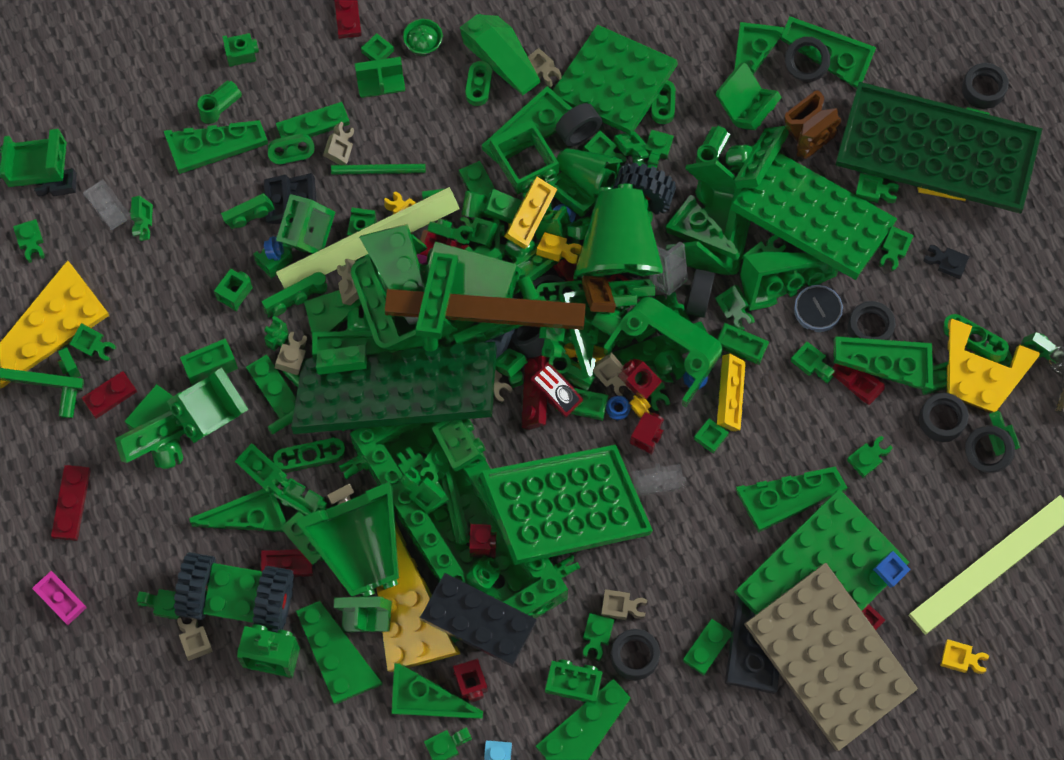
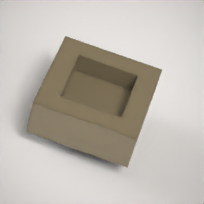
M348 484L328 494L326 498L330 505L334 503L339 505L351 500L349 495L353 494L354 491L351 485Z

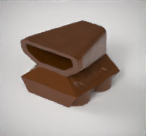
M818 90L786 112L784 117L789 134L798 142L796 156L803 157L804 159H808L830 142L838 133L836 127L841 122L837 108L822 110L824 96Z

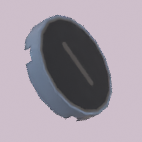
M821 285L810 286L801 291L796 298L794 306L797 321L802 327L814 330V332H824L835 327L842 316L843 310L838 294L827 286Z

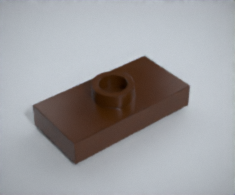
M583 276L582 286L590 311L614 313L616 304L607 277Z

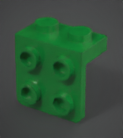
M740 63L716 92V97L733 124L738 128L756 130L782 98L776 90L762 89L746 63Z

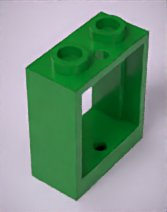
M532 119L490 139V151L517 195L522 192H528L536 177L549 182L559 174V162ZM531 140L547 166L518 179L503 153Z
M290 194L276 241L311 255L324 249L335 211L311 199Z

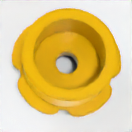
M634 395L633 400L629 402L632 410L640 418L644 412L650 414L648 409L651 405L649 402Z

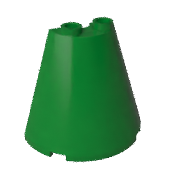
M619 184L616 189L610 187L599 188V194L574 272V281H581L585 275L603 277L630 272L640 276L663 273L643 192L633 189L632 184Z
M390 482L365 491L366 494L329 509L318 510L296 519L298 526L351 597L356 595L368 597L375 594V588L383 586L385 590L398 585L399 568L393 492Z

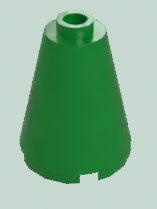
M570 148L559 152L556 158L559 162V170L596 200L599 188L610 187L613 189L621 167L620 162H623L622 159L615 156Z

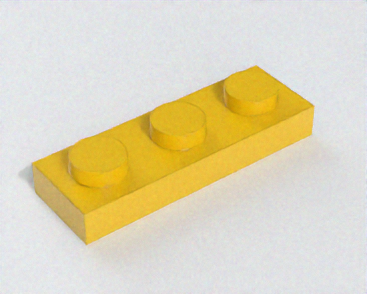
M536 177L504 237L526 249L557 189Z
M731 354L722 356L717 425L730 431L741 430L746 362Z

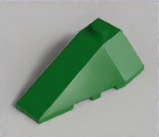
M477 14L460 27L464 45L482 61L487 62L492 70L521 95H525L540 83V79L513 28L499 16Z
M761 252L745 255L740 276L745 298L750 305L747 308L751 311L771 307L777 304V298L785 294L793 297L797 295V290L805 285L809 287L819 285L836 277L838 270L808 253Z

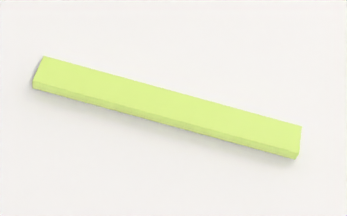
M450 187L276 273L284 289L316 272L326 275L336 270L338 265H346L345 259L356 260L368 254L359 238L361 235L408 224L410 233L428 225L430 221H436L460 208Z
M1059 495L912 611L909 617L925 635L928 634L1064 526V499L1062 496Z

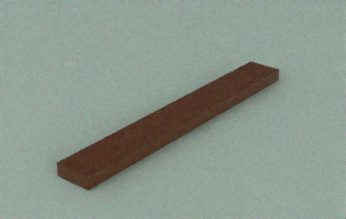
M387 289L385 315L418 318L424 292ZM451 294L445 318L457 321L584 330L585 304Z

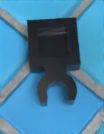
M74 168L65 169L63 181L38 184L42 186L34 188V191L38 196H45L50 192L53 197L76 193L77 173Z
M930 245L928 251L933 252L935 257L926 255L923 261L930 265L937 263L940 265L938 271L961 279L970 256L947 248L945 253H943L937 246Z

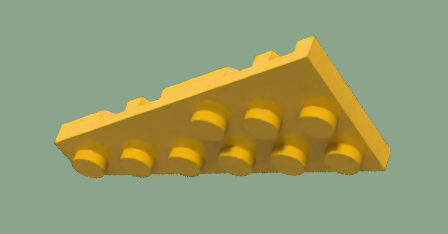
M68 260L0 342V368L28 371L70 343L81 323L92 328L109 316L106 309ZM0 380V389L9 384L10 381Z
M396 521L395 530L399 568L398 585L385 590L383 586L377 588L378 597L392 601L390 631L382 632L387 671L394 672V663H400L410 668L460 654L450 635L420 620V616L432 595L424 578L420 576L417 570L418 566L415 560L411 558L405 539Z

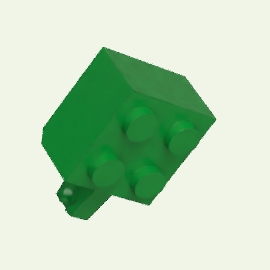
M253 624L252 627L244 626L237 654L242 667L293 678L300 651L293 633L285 630H278L277 633L267 631V627Z

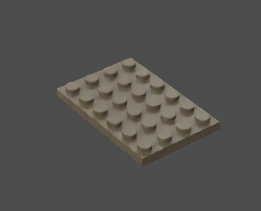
M827 563L822 564L744 623L836 751H840L918 689Z

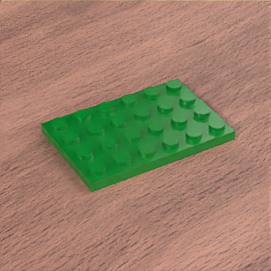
M779 152L760 185L752 189L744 188L731 206L732 211L854 280H857L886 238L891 226H894L898 219Z
M616 445L484 470L479 475L514 565L649 536L653 531Z
M838 489L734 593L756 615L822 564L827 563L862 611L887 586L873 568L891 551H894L906 565L910 562L858 507Z

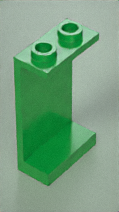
M435 242L434 247L429 250L427 255L428 264L426 270L422 271L425 287L433 253L438 252L458 255V264L451 294L513 298L522 272L517 264Z

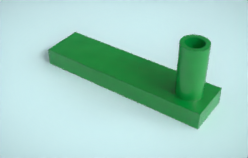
M433 253L416 326V336L423 337V348L429 352L435 351L438 348V339H441L458 264V255Z
M523 277L517 282L524 299L546 301L544 296H538L531 277ZM481 322L453 336L456 344L461 345L486 342L523 325Z
M0 368V380L62 388L58 416L73 418L77 390L83 391L84 379Z

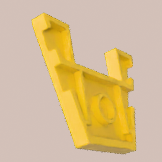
M950 319L948 322L949 364L947 365V393L957 396L964 403L990 413L996 412L1037 360L1040 353L1019 345L1016 347L1010 368L965 351L964 349L972 326Z

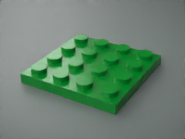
M597 25L562 76V79L553 89V92L572 108L584 103L591 104L601 117L603 123L632 135L652 105V102L677 67L678 62L677 59Z

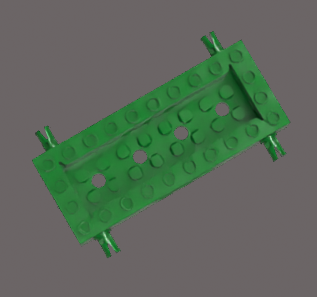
M440 422L361 428L350 433L351 440L358 456L338 466L341 473L344 472V478L347 480L361 470L366 469L378 486L390 482L393 492L394 513L438 584L444 573L468 584L466 575L481 558L470 557L469 546L466 544L457 545L455 543L447 506L442 505L427 514L409 497L412 491L400 482L403 474L397 466L401 463L396 455L397 453L402 452L406 460L410 458L405 451L408 447L412 449L414 454L419 452L427 456L435 443L441 446L432 429L433 426ZM477 459L457 472L453 469L468 534L470 535L471 524L491 525V532H497L496 557L493 559L499 564V576L505 580V584L499 589L491 587L485 593L535 619L568 599V588L562 578L580 569L578 562L570 565L574 561V556L571 554L568 558L554 566L549 558L514 565L479 476L482 471L491 469L486 460L481 462ZM438 477V482H439L440 486L442 487L441 480H440V478ZM451 636L453 643L458 641V639Z

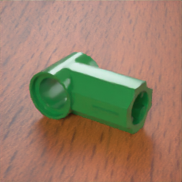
M227 80L211 94H205L198 99L199 116L202 122L205 124L217 122L220 114L242 97L241 91L235 83Z
M712 127L703 145L697 151L695 163L708 162L704 158L710 159L709 161H718L730 138V133L723 127Z
M465 191L461 215L480 219L482 217L495 219V217L484 213L488 201L486 194Z
M615 308L614 313L597 312L591 325L611 337L619 323L628 313L627 309Z
M562 353L560 358H550L549 364L552 366L556 361H562L566 364L564 370L557 371L569 384L581 390L588 391L596 377L594 372H592V376L584 378L580 364L570 359L565 353Z

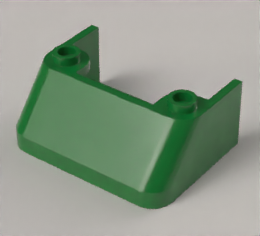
M717 160L686 165L685 169L699 180L696 196L705 206L708 217L716 222L728 241H732L740 257L738 260L732 259L707 249L698 241L666 245V250L687 267L722 275L737 274L741 265V256L744 252L750 220L732 211L731 206L744 188L737 189L734 182L736 176Z
M411 234L416 255L427 250V246ZM370 255L356 261L351 268V277L376 344L385 350L423 347V337L416 336L417 324L409 326L403 316L385 315L388 287ZM446 318L441 338L458 330L457 326Z
M644 297L619 323L603 347L604 354L608 355L612 352L624 333L633 337L640 336L650 326L690 352L685 359L684 368L696 380L682 399V406L686 408L720 358L722 353L721 343L652 297Z

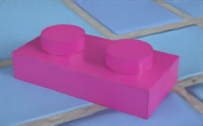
M52 571L32 588L67 625L87 608Z

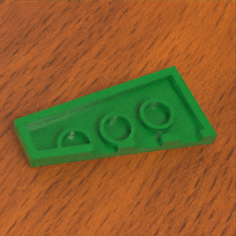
M789 17L781 40L790 45L801 37L819 39L828 48L830 54L828 71L857 89L858 83L864 81L876 47ZM804 46L798 50L815 63L821 64V54L817 48Z
M546 86L482 144V150L498 164L490 151L491 138L532 119L545 139L556 133V125L559 119L572 107ZM529 140L503 154L506 159H509L534 144Z
M260 120L230 123L229 126L223 127L212 125L207 126L205 129L194 130V128H184V131H164L179 174L268 144Z
M408 224L359 237L388 289L425 291L424 279ZM405 317L409 326L417 324L418 318Z
M835 337L834 363L927 392L933 390L932 343Z
M835 466L806 472L803 475L781 477L779 480L762 481L749 486H737L735 491L759 533L826 501L838 489L845 492L848 487Z
M320 601L296 611L334 705L383 685Z
M614 679L611 680L598 692L596 704L586 702L537 744L536 749L546 760H589L630 701V696Z

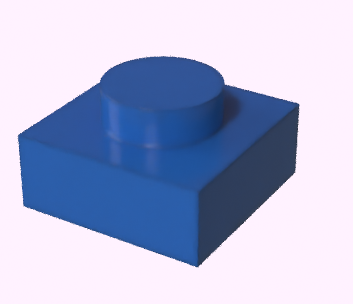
M891 551L873 568L890 588L894 587L911 570L894 551Z

